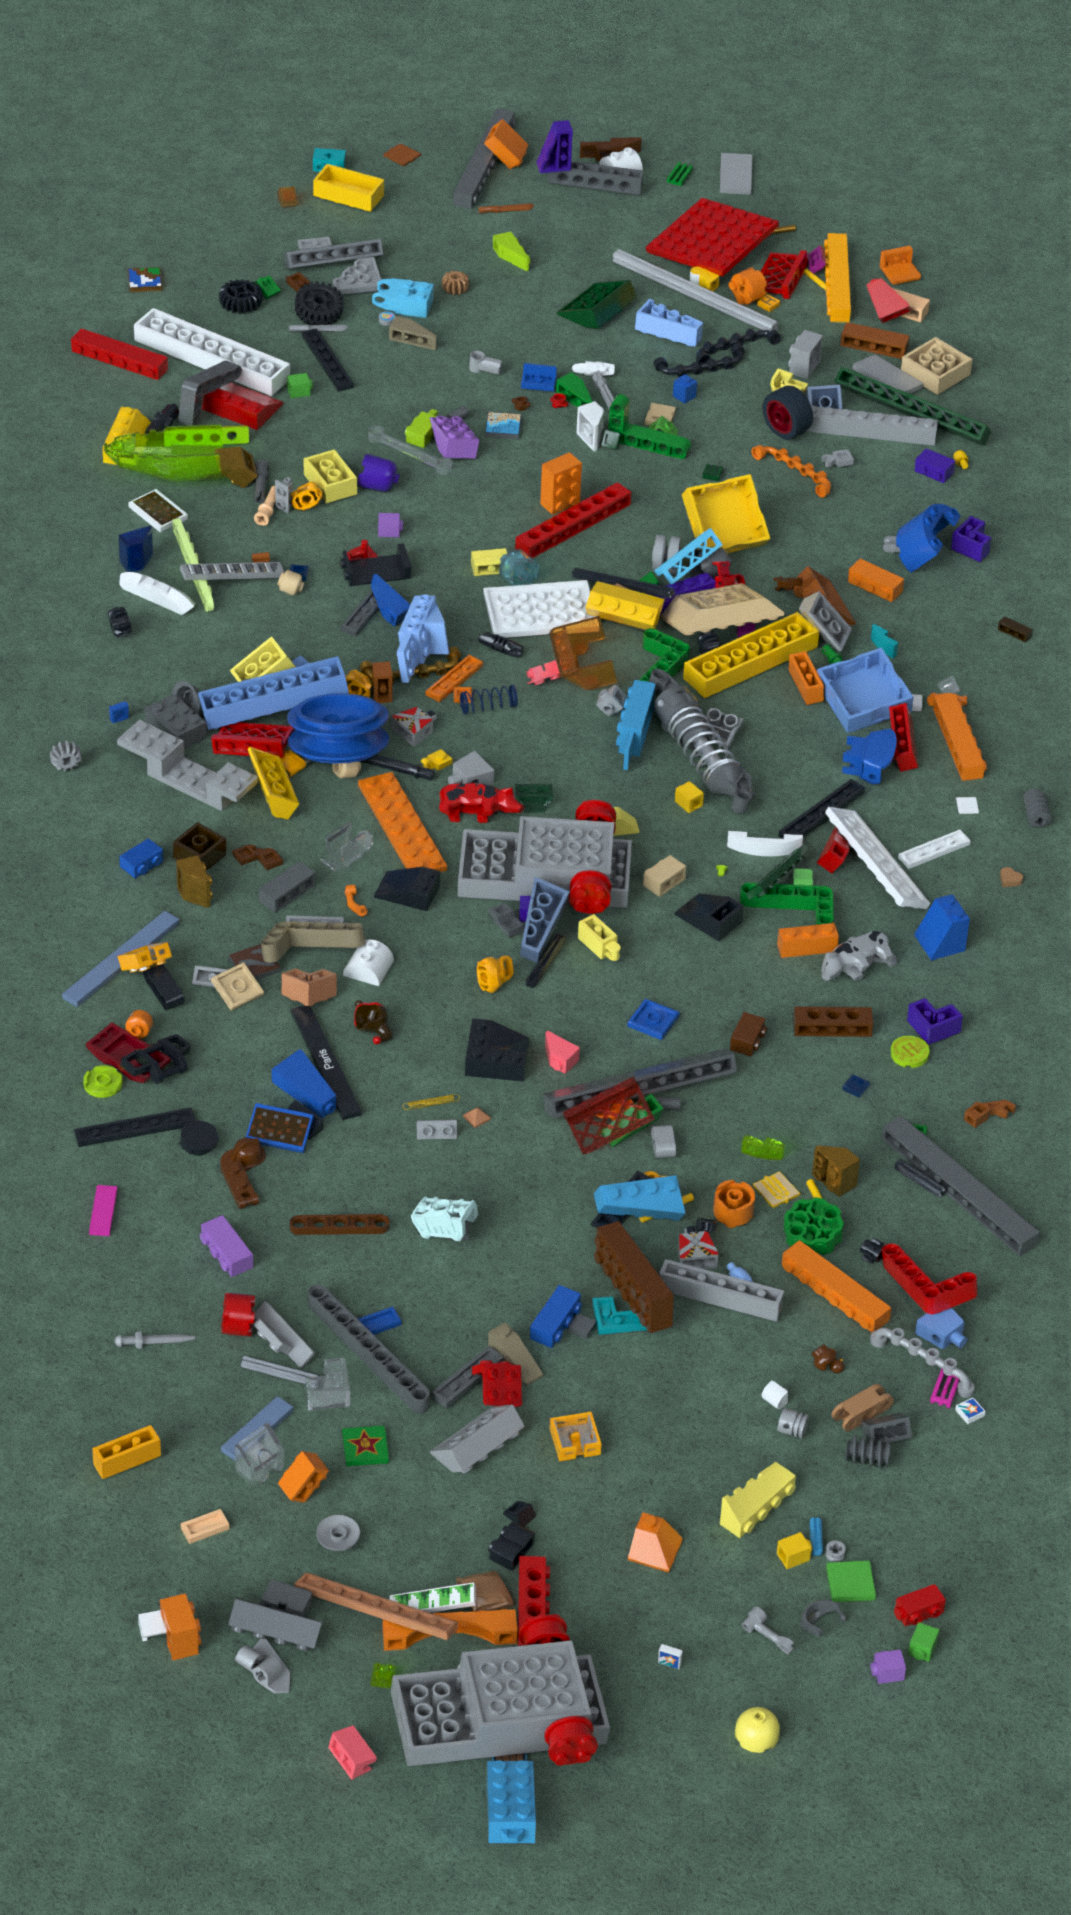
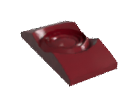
M113 1022L85 1043L86 1048L104 1064L116 1067L126 1078L139 1083H145L151 1078L149 1071L138 1076H132L120 1066L122 1057L139 1048L144 1049L150 1045ZM160 1051L150 1054L158 1062L160 1069L171 1062V1058ZM135 1059L129 1062L134 1067L142 1066Z

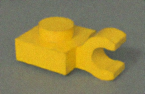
M440 749L428 755L427 758H423L421 763L425 768H435L439 771L451 765L453 759Z

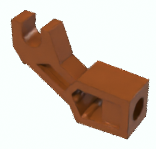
M1007 1100L986 1103L976 1102L965 1111L964 1121L976 1128L988 1120L989 1115H997L1006 1119L1009 1111L1011 1113L1016 1111V1105Z

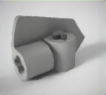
M260 1639L253 1648L244 1645L238 1651L235 1661L252 1672L259 1684L274 1694L289 1693L290 1671L267 1639Z

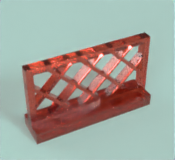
M634 1076L563 1112L583 1155L655 1120ZM638 1093L639 1100L637 1104L629 1103L630 1097ZM616 1104L622 1105L619 1113L611 1112L612 1106ZM626 1106L635 1108L631 1117L623 1115ZM639 1110L646 1111L648 1116L642 1119L636 1118ZM598 1113L604 1114L601 1122L593 1121L594 1116ZM609 1115L617 1117L614 1126L605 1124ZM621 1119L629 1120L627 1127H618ZM580 1122L587 1123L584 1131L576 1130L574 1125ZM591 1124L599 1126L596 1135L587 1133ZM603 1128L612 1130L609 1136H600ZM585 1137L593 1138V1143L584 1148L583 1142Z

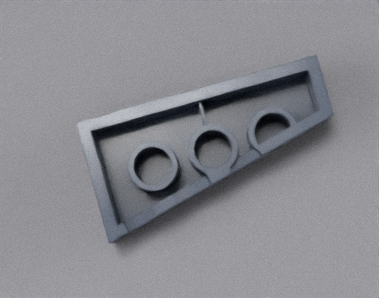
M534 877L520 951L521 957L535 963L539 961L568 902L570 891Z

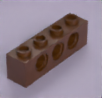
M794 1006V1036L872 1037V1007Z

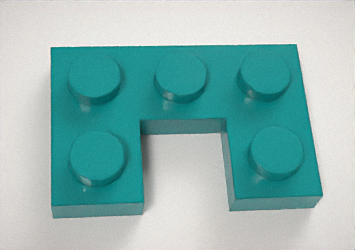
M613 1296L592 1298L599 1335L647 1330L645 1326L641 1325L638 1316L633 1314L631 1310L616 1312Z

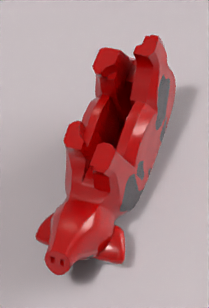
M449 784L443 787L439 793L441 800L440 811L448 815L450 822H460L459 816L461 812L477 814L479 823H487L488 816H491L496 811L521 813L525 808L524 805L517 801L513 794V788H503L500 790L485 784Z

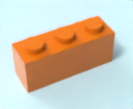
M861 558L849 568V583L883 599L893 602L903 592L904 578Z
M803 651L789 655V672L806 705L822 702L824 700V685L807 652Z
M835 923L782 928L778 931L777 946L781 958L832 952L838 946L839 935Z

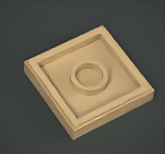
M244 962L211 978L212 984L231 1011L264 995L263 989Z

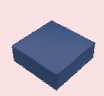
M126 701L109 706L110 721L112 723L129 719V706Z

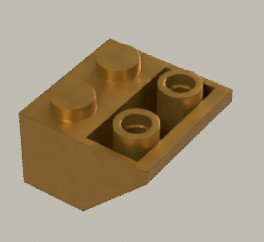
M242 447L220 448L214 451L218 472L221 476L229 478L234 485L245 488L258 476L253 455Z
M198 855L176 860L177 888L182 899L206 908L211 907L210 900L213 899L210 889L212 878L210 874L207 875L205 863L200 861Z
M818 1145L814 1151L812 1175L817 1181H821L830 1192H834L840 1197L857 1186L860 1159L847 1148Z

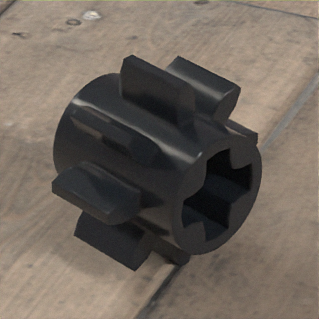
M875 1238L865 1240L860 1248V1252L864 1254L862 1259L872 1264L874 1261L880 1262L882 1260V1246L884 1243Z

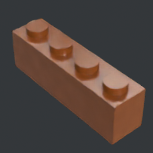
M846 322L841 333L840 346L902 359L907 353L910 335Z

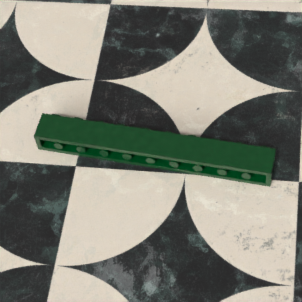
M842 366L834 380L844 390L908 416L938 420V428L982 446L985 445L991 433L989 427L983 423Z

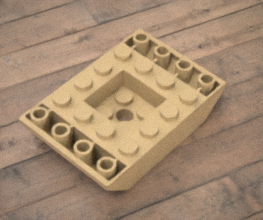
M741 583L676 595L661 614V619L684 635H693L697 631L710 632L713 628L726 629L729 625L743 626L746 622L759 623L762 622V619L776 620L779 616H784V612L768 599Z

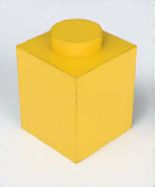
M690 781L675 789V802L686 812L691 813L703 806L704 793Z
M799 1532L779 1540L776 1554L786 1569L810 1561L812 1545Z

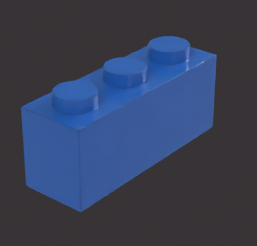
M559 1285L531 1324L530 1339L550 1348H553L556 1342L559 1343L563 1337L564 1330L572 1323L575 1314L581 1312L583 1306L581 1294Z

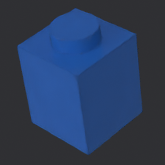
M686 374L674 380L673 397L684 404L696 397V380Z

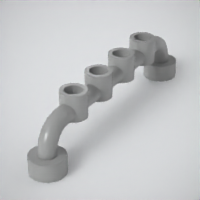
M880 1328L871 1333L870 1343L874 1347H884L888 1337L893 1345H902L908 1349L911 1355H919L926 1359L928 1365H937L943 1369L944 1374L948 1376L954 1375L961 1381L958 1383L957 1393L961 1397L968 1398L973 1395L974 1384L969 1380L965 1372L956 1367L957 1361L955 1359L947 1358L943 1360L939 1357V1351L936 1348L926 1350L921 1347L922 1341L920 1339H906L901 1328L893 1330Z

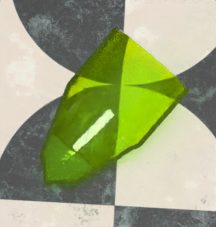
M222 424L165 427L164 431L156 432L153 429L150 430V433L140 435V432L115 437L114 441L108 445L104 443L105 453L119 467L169 482L223 480L220 454H215L214 452L216 449L223 448Z

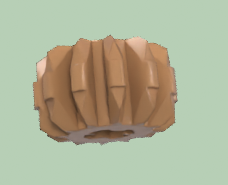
M451 270L450 273L446 272L443 276L442 288L443 291H447V294L452 293L453 296L455 294L460 295L468 290V275L464 274V272H453Z

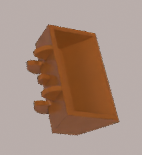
M807 566L797 576V578L802 579V585L794 587L793 592L795 596L806 598L820 591L849 626L856 625L854 618L832 582Z

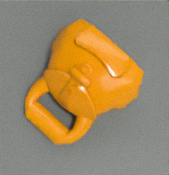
M310 481L291 493V504L297 510L311 509L319 504L323 492L321 488L317 487L315 482Z
M351 670L345 675L348 694L353 693L368 698L371 696L370 688L372 684L368 676L358 670Z
M508 955L497 959L486 957L481 961H477V978L479 986L483 991L489 993L496 992L514 974L513 961Z

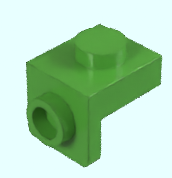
M795 868L793 870V885H813L812 870Z

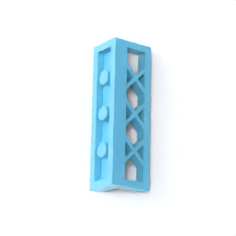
M710 528L654 571L658 576L664 574L670 584H673L723 544ZM710 537L716 544L713 548L706 547L707 539ZM695 548L702 549V557L694 556ZM682 558L690 559L689 567L682 566ZM671 567L677 568V576L675 578L668 572V569Z

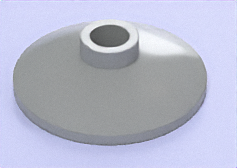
M332 1515L319 1523L316 1536L323 1547L333 1551H343L353 1547L358 1542L360 1529L352 1518L344 1515Z

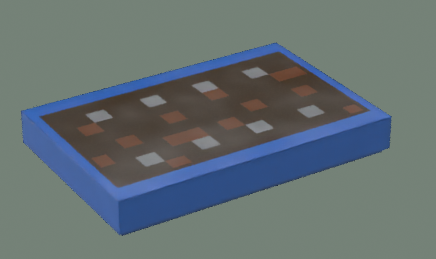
M255 1103L246 1137L258 1138L261 1145L304 1153L314 1115Z

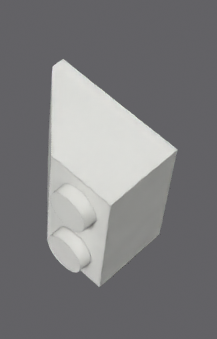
M596 401L579 406L577 415V434L594 452L597 451L603 437V419L605 415L604 409Z

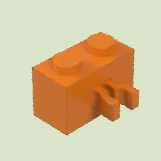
M301 1451L289 1469L284 1472L278 1484L291 1501L304 1503L313 1491L320 1487L319 1483L327 1478L326 1474L329 1470L316 1453Z

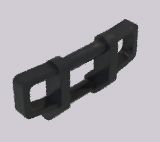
M174 1034L158 1040L157 1043L149 1047L139 1048L122 1057L120 1066L132 1076H138L149 1071L152 1081L155 1084H159L165 1078L177 1073H184L188 1070L183 1055L189 1053L191 1045L178 1034ZM172 1043H177L182 1048L178 1049ZM161 1050L173 1060L174 1066L161 1071L158 1062L150 1054ZM135 1059L142 1066L134 1067L129 1062Z

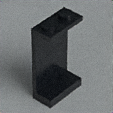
M404 543L397 544V555L349 560L347 552L343 551V557L340 558V567L344 569V580H348L349 587L371 584L374 574L380 576L385 582L411 579L412 566Z

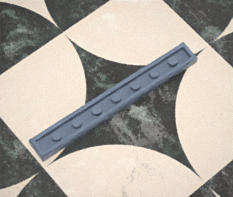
M166 911L161 913L62 993L63 999L78 1007L122 971L118 955L148 944L157 943L179 925V919Z

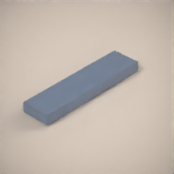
M277 1396L222 1445L221 1452L238 1462L293 1412V1406Z

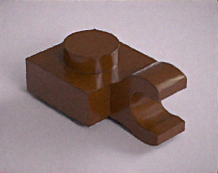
M780 576L773 579L777 581L778 587H775L776 591L783 589L789 591L793 590L795 586L802 585V579L797 577L783 578Z

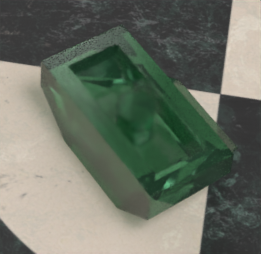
M515 784V796L517 801L525 806L524 813H545L548 804L553 801L552 784Z

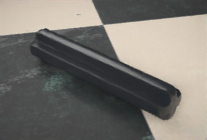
M899 1159L895 1163L894 1168L932 1194L939 1198L945 1194L946 1188L904 1160Z

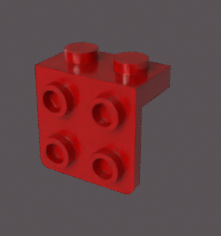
M491 1360L480 1361V1364L472 1366V1375L483 1376V1403L486 1406L513 1405L514 1407H520L522 1405L521 1365H511V1362H498L497 1364Z

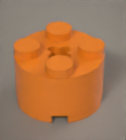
M753 267L735 274L729 282V288L733 291L737 303L741 305H748L759 300L767 293L765 291L767 283L763 274L759 270H754Z
M728 1180L719 1184L714 1195L713 1213L716 1219L728 1228L748 1223L753 1218L755 1192L753 1188L742 1181L741 1183H735V1180Z

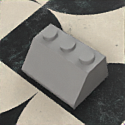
M820 591L804 598L799 607L802 615L819 630V634L823 637L824 641L835 650L842 651L852 628Z

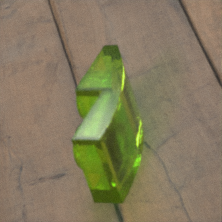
M745 1135L742 1139L741 1153L768 1160H782L784 1158L785 1144L767 1137L763 1142L749 1135Z

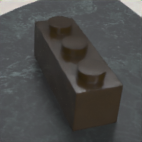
M1005 616L998 623L999 631L1025 643L1032 637L1033 629Z

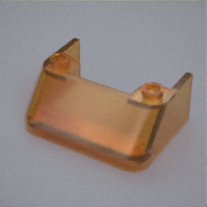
M600 616L557 626L550 630L549 635L559 674L562 678L586 690L617 683L612 659L584 667L579 666L577 656L583 655L589 650L588 643L605 639Z

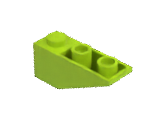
M512 232L493 235V249L496 254L517 267L529 271L530 257L525 253L523 246L519 244L517 237H514Z

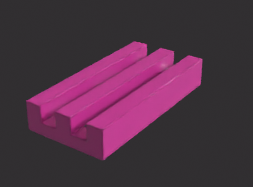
M941 1369L930 1398V1403L938 1402V1405L942 1406V1404H945L947 1408H950L960 1379L954 1375L948 1376L942 1394L938 1397L939 1388L944 1375H946L943 1369ZM952 1377H955L948 1399H945Z

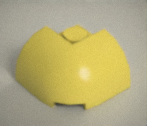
M777 369L771 379L772 392L790 385L797 387L804 394L808 387V383L793 379V373Z

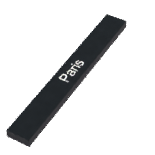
M301 1006L291 1009V1015L321 1076L336 1094V1107L342 1120L361 1116L362 1111L311 1007Z

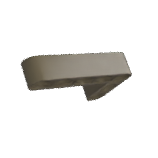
M280 922L261 941L264 962L272 963L280 960L291 946L357 948L365 945L366 942L361 923Z

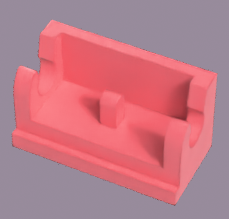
M354 1725L332 1733L328 1748L351 1780L372 1770L370 1766L366 1765L376 1762L377 1757Z

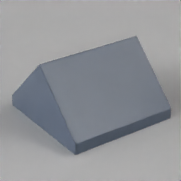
M840 385L807 387L806 397L810 405L842 409Z

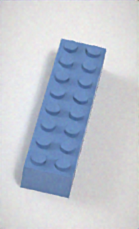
M337 656L198 692L207 728L210 730L229 724H236L244 720H252L264 715H271L275 712L286 711L302 701L315 696L339 693L348 694L349 691L343 668Z

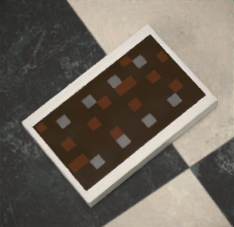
M157 489L129 502V508L159 532L172 527L173 519L180 518L181 522L188 519L186 512Z

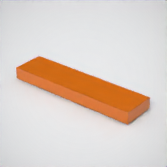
M468 655L425 691V695L441 702L453 692V687H459L483 666V661Z

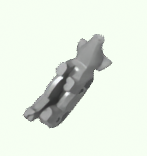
M872 931L856 938L854 936L849 938L846 942L838 945L832 952L825 954L822 964V978L828 981L844 972L851 976L854 981H858L864 976L862 972L870 967L873 962L887 963L889 967L897 965L896 956L889 947L888 937L879 931Z

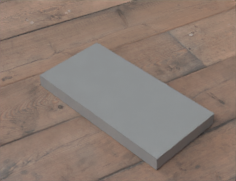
M721 153L720 193L751 195L752 154Z
M875 354L853 364L852 369L858 373L909 394L922 389L924 385L923 382Z

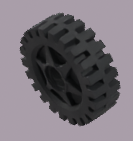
M315 281V284L313 282H309L308 285L304 284L303 288L300 287L296 294V315L299 316L300 320L304 319L305 324L310 322V325H332L333 322L336 323L341 318L344 304L343 295H341L339 290L337 291L335 286L332 288L330 283L325 285V282L319 284V281Z

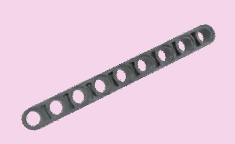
M323 1285L311 1286L308 1290L309 1308L412 1411L416 1413L426 1412L429 1409L430 1402L428 1388Z

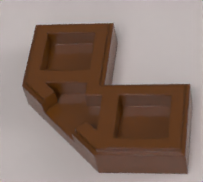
M248 844L232 850V855L241 866L255 860H259L267 871L283 865V859L272 848L260 849L256 848L255 845Z

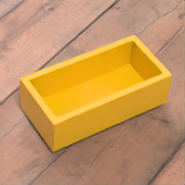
M326 164L313 180V196L371 212L384 196V179Z

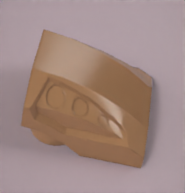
M496 1571L456 1578L457 1585L473 1582L476 1585V1606L470 1607L471 1612L480 1610L493 1611L514 1607L510 1593Z

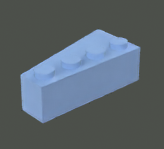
M648 299L637 311L635 330L653 334L659 338H667L673 342H681L687 346H696L702 338L703 322L688 315L681 316L679 311L667 310L665 305L660 303L658 306L654 304V300Z

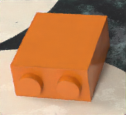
M503 119L491 128L484 142L509 169H512L514 166L518 167L522 163V158L526 155V149L529 145Z

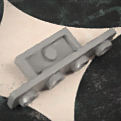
M265 1301L254 1315L256 1320L254 1326L258 1329V1335L264 1340H268L270 1348L276 1353L283 1352L287 1354L300 1368H303L314 1356L315 1352L281 1315Z

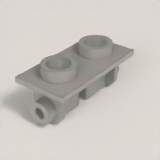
M286 477L282 482L277 479L275 480V507L289 514V508L292 506L290 491H292L293 482L290 478Z
M417 1120V1140L457 1139V1120Z

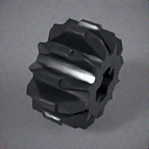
M115 607L109 610L108 618L114 635L116 637H124L131 634L132 627L126 609L124 607Z
M714 631L704 632L698 636L701 655L721 646L718 635Z

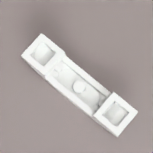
M728 831L727 847L756 856L789 855L802 846L803 835L784 834V839L747 837V832Z

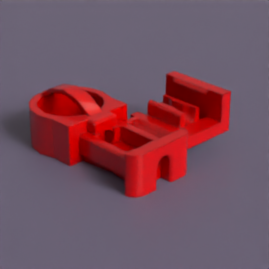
M729 561L712 562L713 565L718 567L719 575L715 576V588L741 583L745 585L743 575H729Z

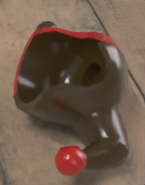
M357 1000L354 1013V1024L357 1030L377 1033L379 1036L373 1038V1043L376 1045L391 1040L392 1031L387 1025L388 1012L386 1008L378 1002L364 1003L361 1000Z

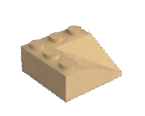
M934 337L902 357L901 370L923 382V387L938 395L970 376L972 358Z

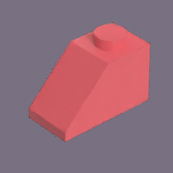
M550 1031L545 1033V1049L549 1066L566 1074L579 1061L580 1047Z

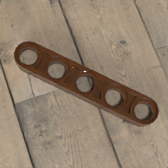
M383 1214L296 1215L290 1219V1231L296 1235L384 1234L390 1227L389 1218ZM338 1222L345 1224L343 1227L335 1226ZM362 1222L365 1226L357 1227L355 1224ZM377 1222H383L386 1225L383 1227H378L375 1224ZM302 1223L304 1226L297 1228L294 1224ZM323 1223L324 1226L315 1227L314 1224Z

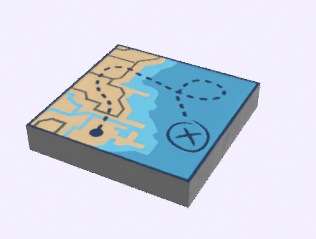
M488 412L485 437L519 439L521 414Z

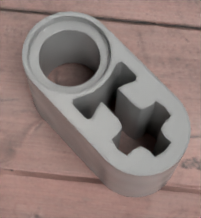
M672 1125L652 1126L651 1137L653 1139L655 1158L675 1157L676 1145Z

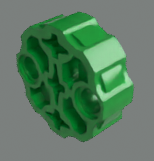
M815 1197L809 1200H798L785 1213L784 1233L786 1235V1242L790 1247L800 1240L816 1253L826 1255L834 1251V1247L841 1243L843 1239L844 1222L841 1218V1211L836 1205L828 1203L823 1198Z

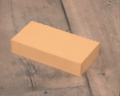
M218 1509L181 1523V1530L189 1544L229 1530V1523L222 1510Z

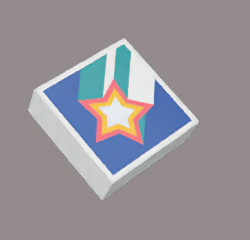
M974 1398L956 1405V1412L967 1424L985 1416V1410Z
M661 1644L658 1663L679 1669L682 1663L683 1651Z

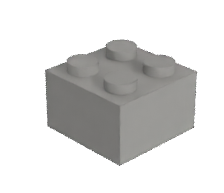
M807 330L798 335L795 344H792L789 350L791 358L788 367H790V372L793 375L806 379L809 378L821 359L823 335Z

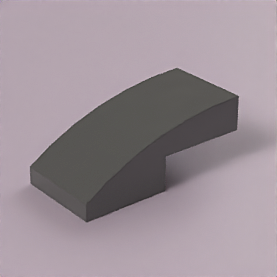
M506 903L488 909L494 922L509 938L524 932L525 925L515 917L514 910Z

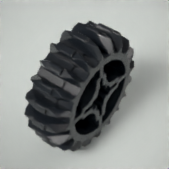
M230 280V283L226 282L225 285L221 286L219 292V301L222 308H226L227 311L231 310L232 313L238 312L240 314V312L246 314L247 311L252 313V310H257V307L261 306L263 300L262 288L254 281L250 282V280Z

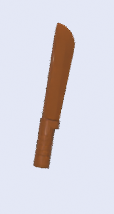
M534 204L479 207L478 211L479 213L531 210Z

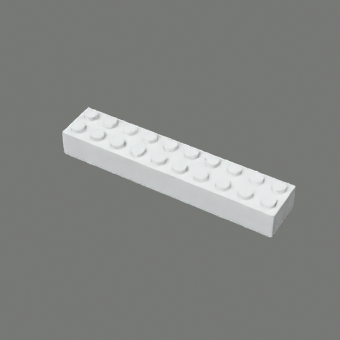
M154 308L134 324L135 341L203 369H208L225 360L240 365L242 372L235 382L269 396H273L287 383V375H290V363Z

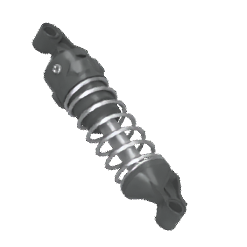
M661 669L652 670L649 682L656 683L655 693H661L654 703V711L662 722L661 727L671 734L673 738L677 739L679 747L684 748V755L690 757L689 761L691 765L696 766L697 774L703 775L702 780L709 791L714 795H732V810L739 814L746 813L751 799H755L756 796L751 788V775L743 770L740 763L735 760L733 753L728 751L727 745L722 742L720 735L709 724L708 718L703 715L698 705L699 700L689 692V687L678 684L675 679ZM713 743L719 744L717 750H714L711 746ZM687 749L694 750L692 754L687 753ZM719 752L725 753L724 759H720L718 756ZM700 755L702 758L697 764L693 761V757ZM707 764L708 768L704 773L701 772L699 766Z

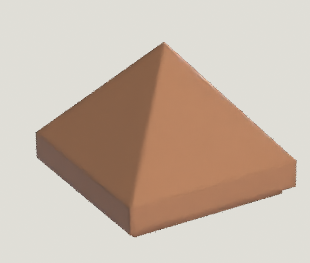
M479 1106L463 1114V1117L474 1128L491 1120V1117Z

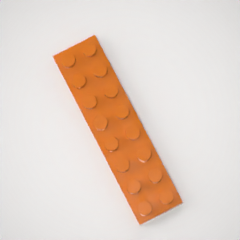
M393 772L358 780L360 790L405 868L426 867L440 872L447 871V864Z

